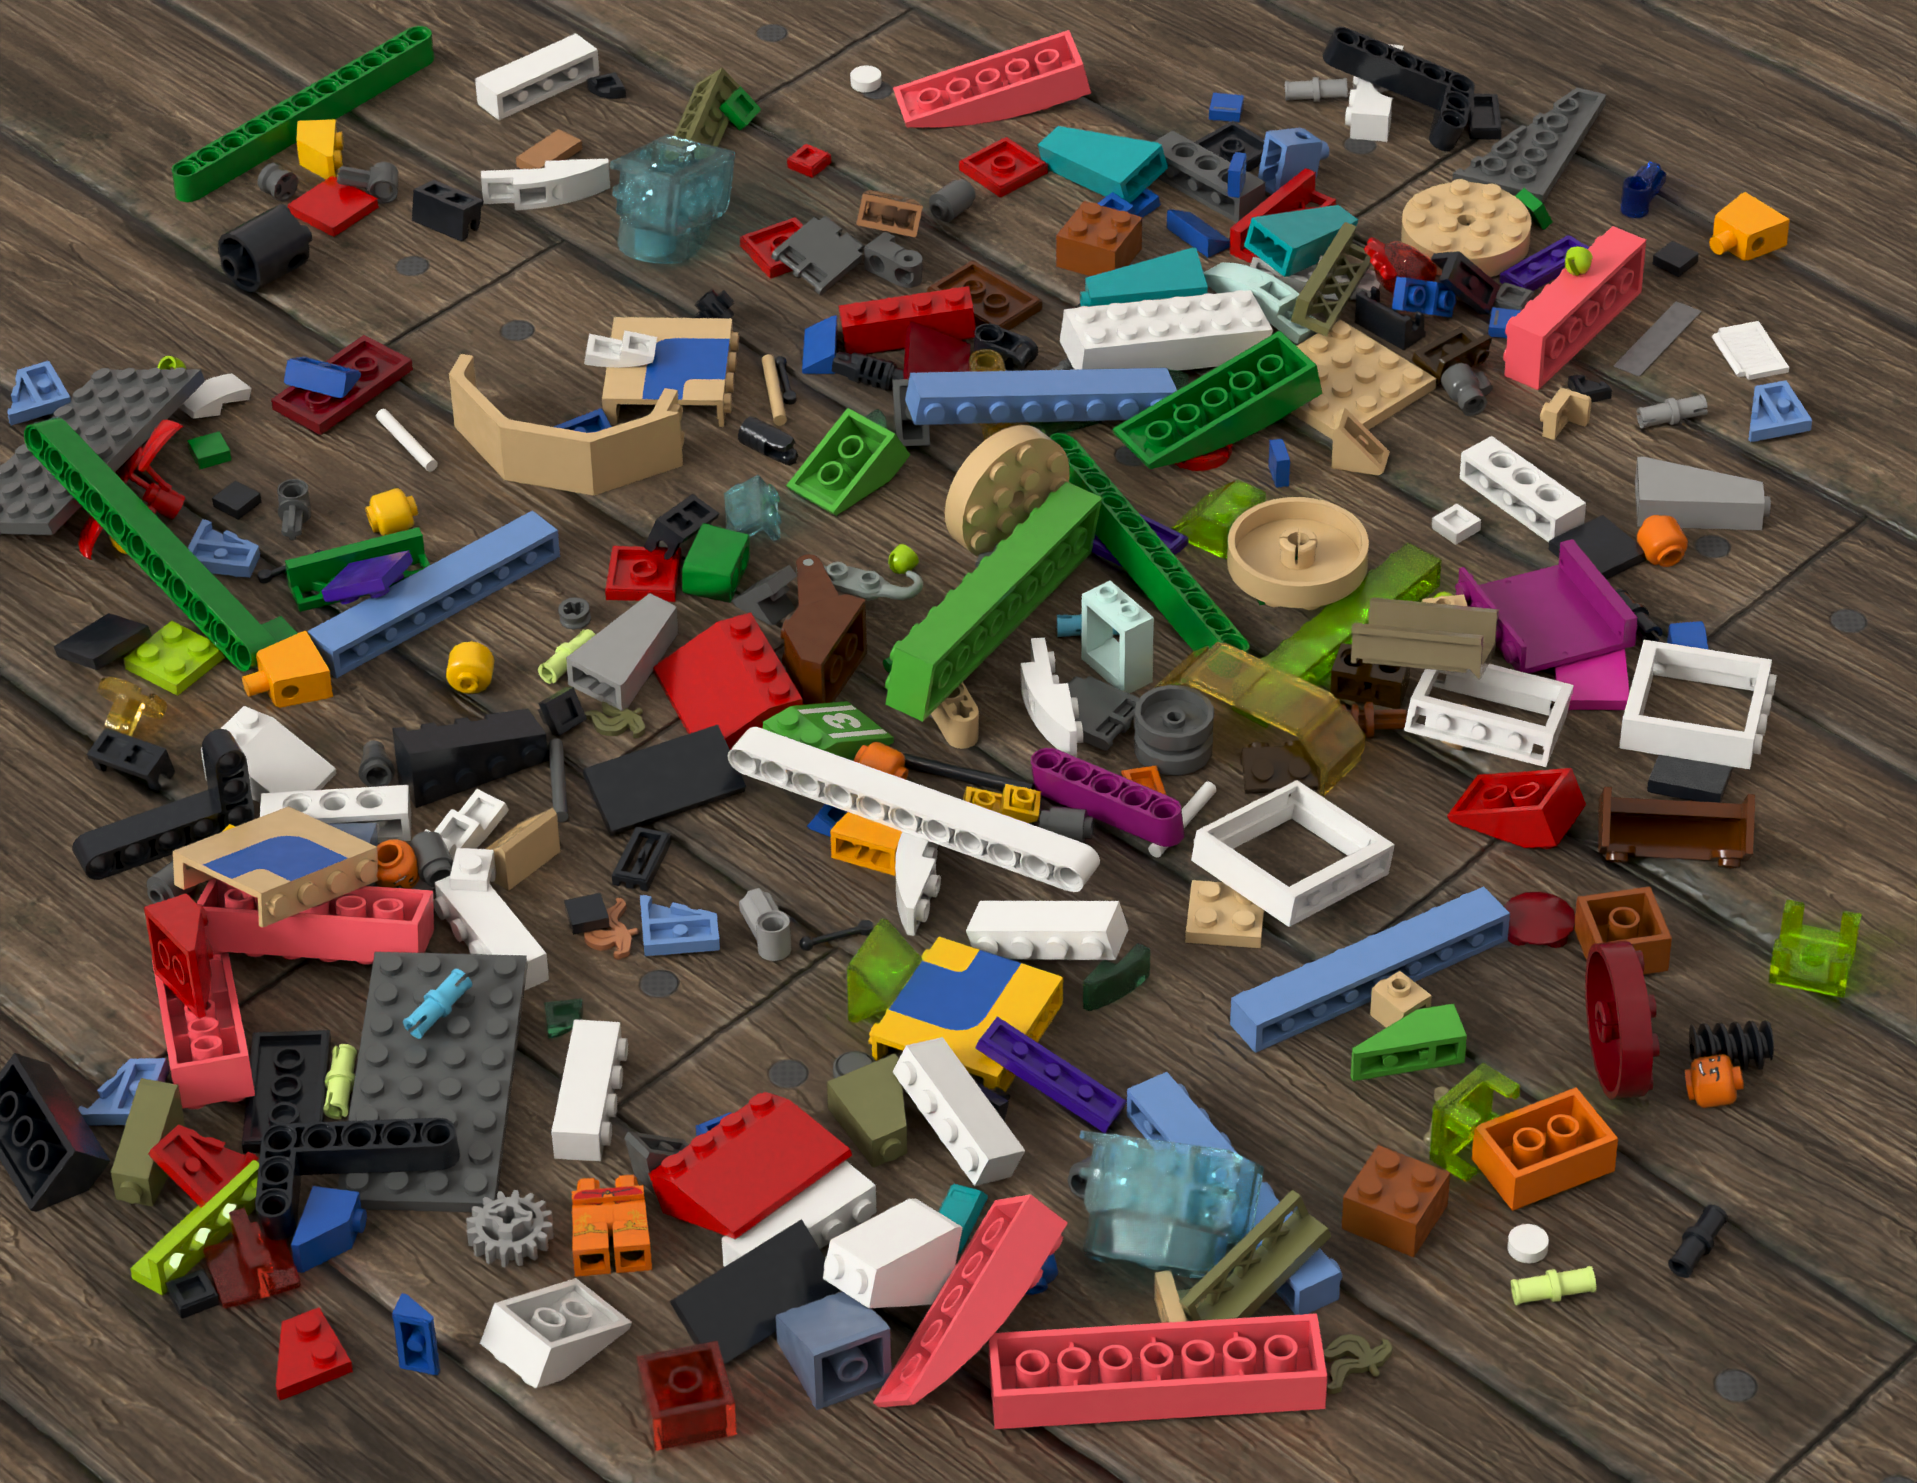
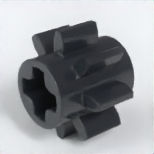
M711 289L695 303V307L699 310L695 314V318L731 319L735 314L730 309L734 300L725 290L717 294Z

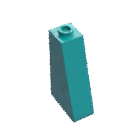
M1057 126L1037 145L1041 159L1048 164L1049 171L1105 197L1113 192L1129 203L1168 169L1163 147L1156 142Z
M1339 205L1252 217L1244 246L1282 276L1288 277L1317 264L1320 256H1324L1344 222L1357 227L1358 219Z
M1185 249L1085 278V291L1080 292V305L1091 307L1110 305L1112 303H1130L1142 300H1159L1207 294L1208 286L1197 249Z

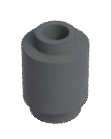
M964 179L953 180L931 195L929 199L932 215L943 222H950L972 206L976 197L973 186Z
M1051 807L1050 810L1041 811L1039 827L1085 843L1086 839H1092L1094 818L1088 817L1087 809Z
M424 831L415 835L409 845L413 848L417 858L418 875L428 886L435 887L436 881L450 876L453 859L439 833Z
M173 860L147 880V894L154 904L179 895H189L198 888V884L185 890L174 885Z

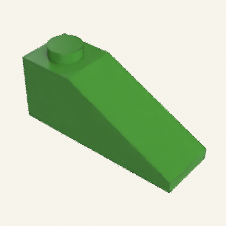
M1447 1004L1417 1009L1352 1048V1081L1465 1063L1467 1035L1455 1005Z

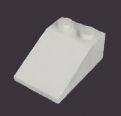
M243 706L221 728L231 732L247 758L252 799L261 803V793L321 790L337 774L334 766L276 719L246 706Z
M575 1278L494 1303L480 1344L489 1350L498 1361L505 1363L520 1375L525 1383L537 1389L567 1378L628 1331L632 1322Z

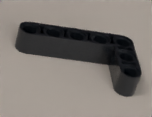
M1346 27L1335 28L1323 52L1324 61L1333 68L1434 108L1435 113L1429 133V141L1439 150H1453L1467 124L1475 90L1473 81L1460 73Z
M226 729L214 730L202 742L208 790L85 832L74 841L72 851L87 877L93 880H100L172 855L174 850L221 833L229 824L239 826L254 819L247 758L231 732Z
M446 1118L282 1123L269 1127L263 1133L261 1139L255 1200L262 1233L270 1240L280 1241L285 1240L295 1232L298 1220L302 1175L445 1170L453 1167L460 1158V1149L454 1124Z

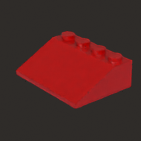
M751 612L716 622L653 667V673L688 734L719 725L730 750L749 728L758 727L763 729V721L790 706L803 705L801 695Z
M764 1092L753 1096L749 1103L737 1112L723 1117L720 1123L707 1133L693 1138L691 1144L677 1154L666 1157L660 1166L648 1174L664 1214L737 1239L850 1158L852 1152L849 1147L791 1100Z

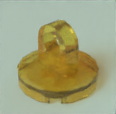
M115 677L101 678L96 689L100 695L113 702L104 729L106 727L129 736L133 735L141 715L162 719L168 705L158 695L150 693L148 697L141 693L142 689L138 685Z

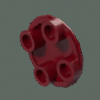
M1525 892L1512 897L1504 905L1510 913L1508 941L1514 945L1521 946L1528 943L1560 948L1567 943L1568 935L1574 929V910L1565 900L1554 894Z

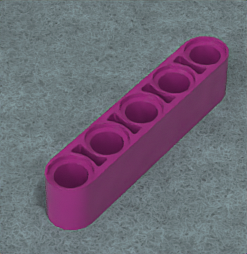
M1054 748L1040 749L1031 756L1035 790L1041 791L1042 796L1070 808L1087 809L1088 816L1159 846L1171 847L1183 840L1185 832L1181 804L1176 799Z

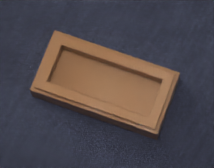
M558 129L517 156L516 165L521 169L545 168V161L567 160L582 150V140Z

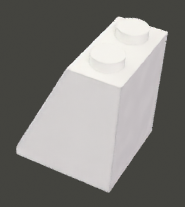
M908 1199L831 1239L824 1262L823 1279L867 1308L932 1305L955 1267L963 1227L918 1199Z

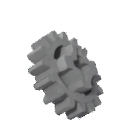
M514 1190L511 1197H505L502 1191L497 1192V1199L494 1201L484 1197L483 1208L473 1206L472 1217L466 1220L468 1244L474 1247V1255L478 1257L485 1254L486 1263L491 1264L496 1259H500L502 1267H506L509 1260H515L518 1266L523 1265V1258L526 1256L533 1260L538 1259L537 1249L547 1251L549 1249L548 1240L554 1238L552 1212L546 1211V1202L542 1200L535 1203L534 1194L532 1193L526 1195L525 1198H520L518 1190Z

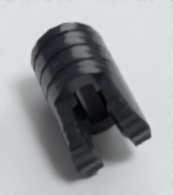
M754 416L748 417L742 423L738 432V440L741 444L785 465L790 466L796 463L798 453L793 447L795 440L791 435Z

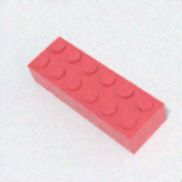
M1612 226L1602 236H1598L1594 244L1588 248L1593 258L1587 273H1580L1579 276H1574L1564 268L1560 275L1551 284H1547L1534 300H1530L1519 314L1511 317L1505 328L1507 347L1503 355V360L1505 361L1504 376L1539 390L1642 291L1646 239Z
M216 878L208 881L197 902L198 905L201 904L207 914L208 925L204 927L205 936L212 946L213 954L234 952L245 953L250 957L277 955L290 960L305 957L319 958L324 962L348 960L356 961L363 965L373 964L375 952L425 953L434 932L433 890L364 886L263 928L259 926L258 898Z

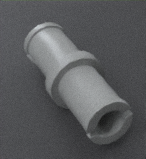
M1312 77L1313 80L1285 81L1286 101L1313 99L1314 102H1320V99L1348 98L1347 78L1319 80V77Z
M1703 394L1680 400L1668 398L1665 399V403L1638 407L1636 410L1637 414H1639L1637 415V420L1641 429L1668 422L1670 425L1678 424L1682 419L1707 415L1708 410L1703 408L1708 407Z

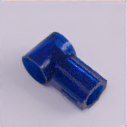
M1649 161L1647 165L1641 166L1634 176L1624 179L1620 206L1622 214L1631 218H1641L1648 214L1650 202L1666 182V173L1661 169L1660 164Z

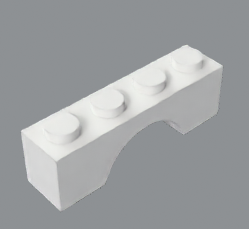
M1391 45L1393 47L1403 50L1402 45ZM1355 76L1353 79V89L1350 91L1349 107L1346 109L1345 125L1351 126L1350 138L1387 142L1391 127L1392 98L1381 94V92L1388 91L1387 89Z

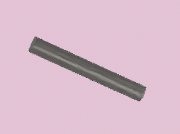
M552 739L549 741V759L553 808L557 813L558 822H565L568 819L563 742L560 739Z

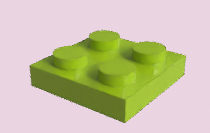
M170 621L150 639L124 658L126 670L178 696L226 657L209 639L174 621Z

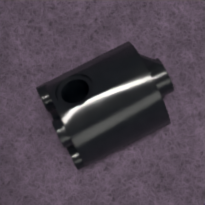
M279 204L221 235L218 241L221 267L226 276L232 279L242 290L248 292L256 291L307 262L309 258L308 243L312 241V234L307 226L300 225L285 204Z

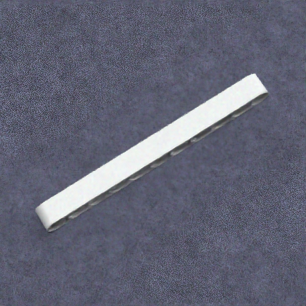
M749 728L728 752V760L731 766L744 775L1069 892L1080 891L1100 864L1097 852L1085 843L762 728Z

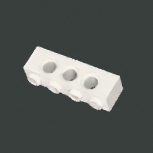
M1493 436L1461 453L1460 479L1547 542L1584 524L1586 502Z
M408 785L261 793L260 817L289 806L324 823H377L378 843L391 839L411 841V804Z

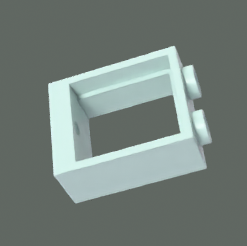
M1111 580L1083 593L1081 659L1113 687L1129 694L1152 683L1154 617ZM1113 628L1120 634L1119 642L1113 637Z

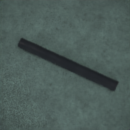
M902 752L905 757L906 768L999 791L1004 790L1005 784L1032 790L1035 788V785L1032 783Z

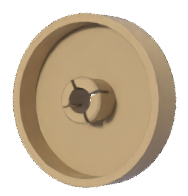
M1456 179L1451 183L1433 186L1415 194L1403 210L1401 244L1404 252L1412 261L1417 257L1431 259L1434 253L1460 251L1489 277L1500 275L1501 272L1523 261L1529 251L1531 235L1530 213L1518 198L1502 190L1496 184H1481ZM1433 262L1431 266H1420L1437 275H1441L1443 271Z
M1028 425L1005 428L983 441L964 461L955 475L947 495L945 522L952 538L976 557L981 553L993 551L996 544H999L1002 539L1006 540L1013 533L1017 524H1023L1029 518L1035 507L1039 508L1046 501L1050 492H1056L1065 482L1070 483L1069 461L1063 448L1039 429Z
M1286 497L1269 500L1246 510L1232 524L1228 534V570L1238 587L1250 596L1265 602L1270 607L1281 606L1315 610L1320 606L1343 599L1360 586L1368 569V534L1363 524L1352 513L1333 503L1306 497Z

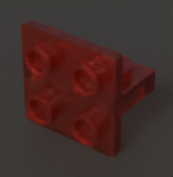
M245 1208L229 1212L233 1235L232 1240L203 1248L204 1258L221 1304L225 1309L290 1291L301 1286L300 1277L285 1239L277 1241L265 1237L262 1231H260L257 1221L250 1223Z

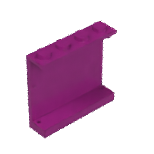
M1573 539L1560 542L1559 565L1478 585L1473 579L1472 573L1469 574L1465 567L1459 568V579L1455 585L1456 595L1464 594L1468 607L1499 609L1496 646L1503 653L1505 661L1510 663L1516 671L1529 674L1635 646L1638 617Z

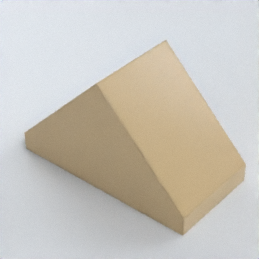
M1344 407L1339 411L1333 430L1331 468L1372 475L1384 473L1390 451Z

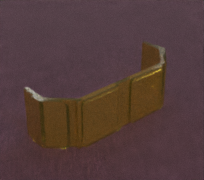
M1216 642L1210 649L1209 646L1192 652L1154 687L1184 685L1190 688H1197L1297 736L1321 770L1320 794L1323 796L1361 761V754L1365 748V734L1352 715L1343 709L1340 699L1335 698L1332 693L1297 676L1278 671L1270 667L1267 662L1227 643Z

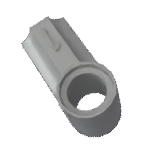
M760 888L748 891L746 896L739 901V908L757 940L759 955L770 961L786 958L792 950L789 917L779 911L770 893L763 892Z

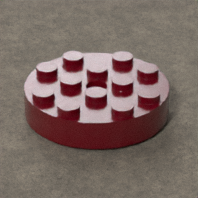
M1629 941L1593 944L1589 950L1586 963L1585 999L1591 1051L1601 1087L1605 1095L1611 1100L1642 1097L1647 1094L1648 1090H1653V1057H1658L1660 1053L1658 1036L1656 1033H1652L1651 1018H1655L1657 1013L1656 1001L1653 994H1647L1643 975V953L1641 950L1635 951Z

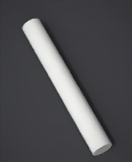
M381 409L377 412L376 418L428 472H432L437 468V461L386 409Z
M1205 782L1182 808L1184 829L1216 793L1217 789L1213 783ZM1152 843L1148 850L1152 856L1158 858L1168 847Z

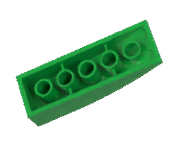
M1279 330L1113 428V433L1149 469L1183 462L1240 441L1268 427L1323 394L1317 365Z

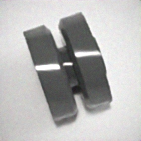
M1165 685L1144 693L1135 706L1134 753L1138 761L1145 767L1157 766L1159 773L1163 775L1188 774L1205 766L1212 757L1214 707L1210 699L1199 690L1184 685Z

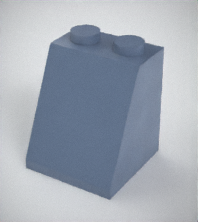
M840 1292L828 1295L823 1299L797 1308H791L786 1312L776 1315L777 1343L816 1410L882 1387L891 1373L890 1328L875 1311L867 1308L848 1294Z

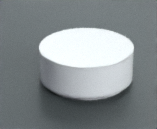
M859 66L851 71L850 78L853 89L867 93L873 92L881 86V72L878 68Z
M1533 1224L1518 1225L1509 1233L1508 1252L1515 1260L1522 1263L1539 1262L1547 1255L1549 1237L1539 1226Z

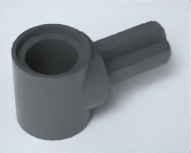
M377 163L374 166H370L369 171L341 166L338 169L337 183L364 188L366 193L378 198V203H390L398 195L399 172L391 163Z
M289 479L282 482L277 488L279 500L278 515L282 520V535L289 537V540H296V536L302 534L303 523L311 518L312 513L307 483L300 479Z

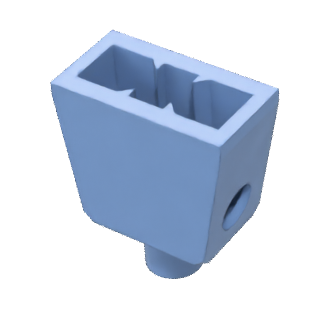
M1303 128L1267 131L1258 178L1266 182L1265 191L1272 195L1305 168L1316 172L1317 178L1319 162L1328 158L1329 147L1325 141L1320 140Z

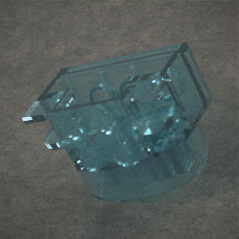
M667 134L611 161L610 168L620 171L619 184L613 187L612 195L617 198L616 214L620 216L617 239L618 249L633 259L657 264L680 263L692 258L709 238L713 220L721 217L728 208L736 152Z
M1080 1131L1079 1138L1094 1145L1090 1168H1080L1079 1177L1087 1180L1084 1204L1089 1212L1083 1253L1088 1258L1103 1263L1119 1259L1125 1262L1137 1263L1138 1266L1162 1271L1171 1270L1172 1275L1202 1279L1226 1255L1228 1243H1239L1253 1229L1264 1166L1227 1149Z

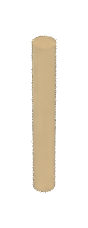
M767 354L762 357L761 361L773 421L775 425L781 426L787 422L775 358L773 355Z

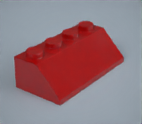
M969 286L866 302H855L839 305L838 307L845 352L853 354V352L867 354L905 348L906 328L911 321L958 340L974 338V331L976 329Z

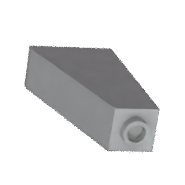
M1637 457L1635 476L1637 527H1641L1643 522L1650 516L1668 515L1674 517L1681 528L1762 530L1763 517L1770 516L1771 499L1770 496H1764V485L1761 481L1648 457Z
M649 593L566 657L568 685L600 702L604 701L620 711L628 708L653 672V667L659 663L678 635L677 606Z

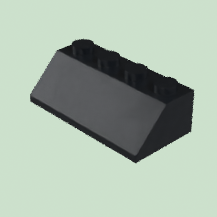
M14 1053L0 1072V1161L29 1209L38 1212L89 1191L110 1163V1159L51 1065Z

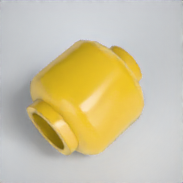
M399 488L373 495L370 498V506L365 507L373 533L379 532L382 536L412 529L414 525L413 516L419 515L413 496L406 497Z
M474 641L462 642L456 645L449 655L446 671L448 683L455 690L466 694H475L486 690L491 683L495 662L492 652L486 646Z

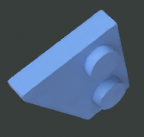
M50 361L17 370L16 386L13 387L11 395L12 406L7 411L10 425H15L48 414H54L55 410L71 402L70 395Z
M1786 380L1755 386L1749 431L1750 442L1811 431L1812 419Z
M202 519L188 546V549L214 574L250 578L260 558L258 545L248 540L240 539L236 534L228 530L222 534L212 528V522Z
M640 895L645 956L720 950L717 913L702 909H690L686 905L675 902L668 908L653 904L651 896Z
M166 1058L129 1059L112 1079L107 1080L97 1090L99 1098L88 1109L83 1106L78 1108L88 1125H126L141 1078L160 1082L166 1081L170 1071Z

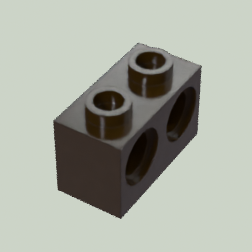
M1341 643L1331 670L1330 697L1360 703L1373 702V705L1400 709L1409 685L1410 667L1362 663L1363 659H1359L1357 663H1351L1352 645Z

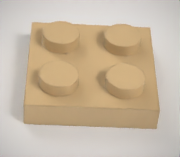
M1192 880L1185 943L1261 948L1265 910L1223 882Z

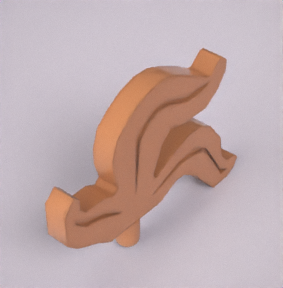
M616 898V904L607 909L610 927L606 929L609 931L598 929L584 932V941L590 948L604 951L617 946L614 958L618 960L630 955L633 943L632 936L639 934L638 928L627 930L626 926L619 922V919L627 910L626 903L622 898Z

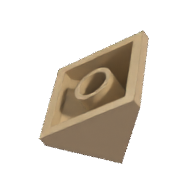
M554 808L518 823L485 848L494 850L495 883L509 891L560 853L558 819Z

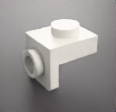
M456 848L449 878L450 889L488 892L490 882L495 881L496 877L494 850Z

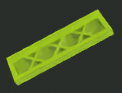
M253 1160L202 1208L198 1205L130 1268L132 1279L163 1296L167 1292L166 1282L187 1274L256 1209L255 1200L259 1162Z

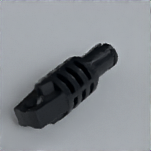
M838 352L833 359L831 370L848 377L853 382H862L864 385H872L875 388L880 387L886 391L893 388L892 380L903 379L904 370L897 368V365L892 361L886 362L884 359H876V357H868L866 354L853 352V354Z

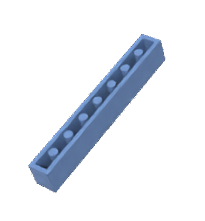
M1167 368L910 373L905 401L915 425L1128 420L1176 392L1177 389Z
M532 510L390 587L389 593L377 598H368L309 630L308 634L329 668L330 674L338 678L560 557L558 530Z
M1485 887L1463 894L1459 898L1438 907H1433L1425 913L1402 921L1391 928L1370 935L1350 946L1338 949L1332 954L1306 963L1298 969L1239 993L1231 998L1230 1025L1251 1049L1257 1053L1371 1002L1372 988L1380 980L1387 979L1398 971H1401L1415 982L1507 941L1510 913Z
M1168 1072L1127 1089V1117L1237 1245L1279 1203L1271 1186L1267 1182L1260 1180L1254 1173L1250 1162L1234 1150L1227 1135L1223 1132L1220 1133L1210 1122L1206 1111L1195 1105L1189 1098L1186 1088L1180 1083L1177 1084ZM1292 1211L1285 1217L1284 1222L1293 1214ZM1262 1241L1256 1246V1249L1262 1244ZM1319 1248L1276 1292L1295 1315L1309 1314L1339 1300L1340 1281L1342 1280L1341 1269L1334 1259H1329Z

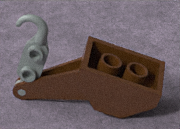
M811 554L802 555L797 559L799 607L790 619L784 621L781 629V638L784 639L785 646L782 664L786 667L787 674L801 695L803 705L832 703L836 700L867 654L865 600H874L878 597L907 600L917 596L922 591L924 584L922 577L917 573L907 571L906 576L912 579L914 584L909 587H900L890 584L874 571L861 570L841 562H833L828 566H823L821 560ZM840 591L848 594L839 596L838 592Z

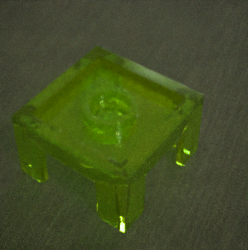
M1786 899L1779 939L1775 940L1768 983L1844 998L1857 949L1862 914L1844 911L1840 932L1802 925L1805 904Z
M1481 1063L1433 1104L1429 1160L1466 1183L1477 1174V1168L1459 1158L1456 1154L1473 1140L1475 1128L1481 1123L1500 1117L1492 1111L1493 1091L1495 1090L1503 1096L1513 1098L1514 1100L1519 1098L1520 1094L1519 1084L1485 1063Z

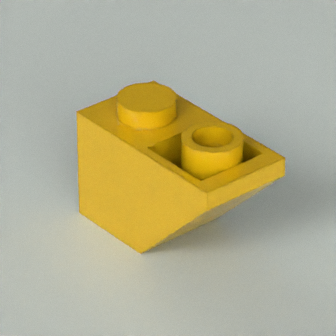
M336 119L298 121L296 140L299 164L325 180L331 176L336 177L337 169L342 166L341 151L344 150L343 132H337Z

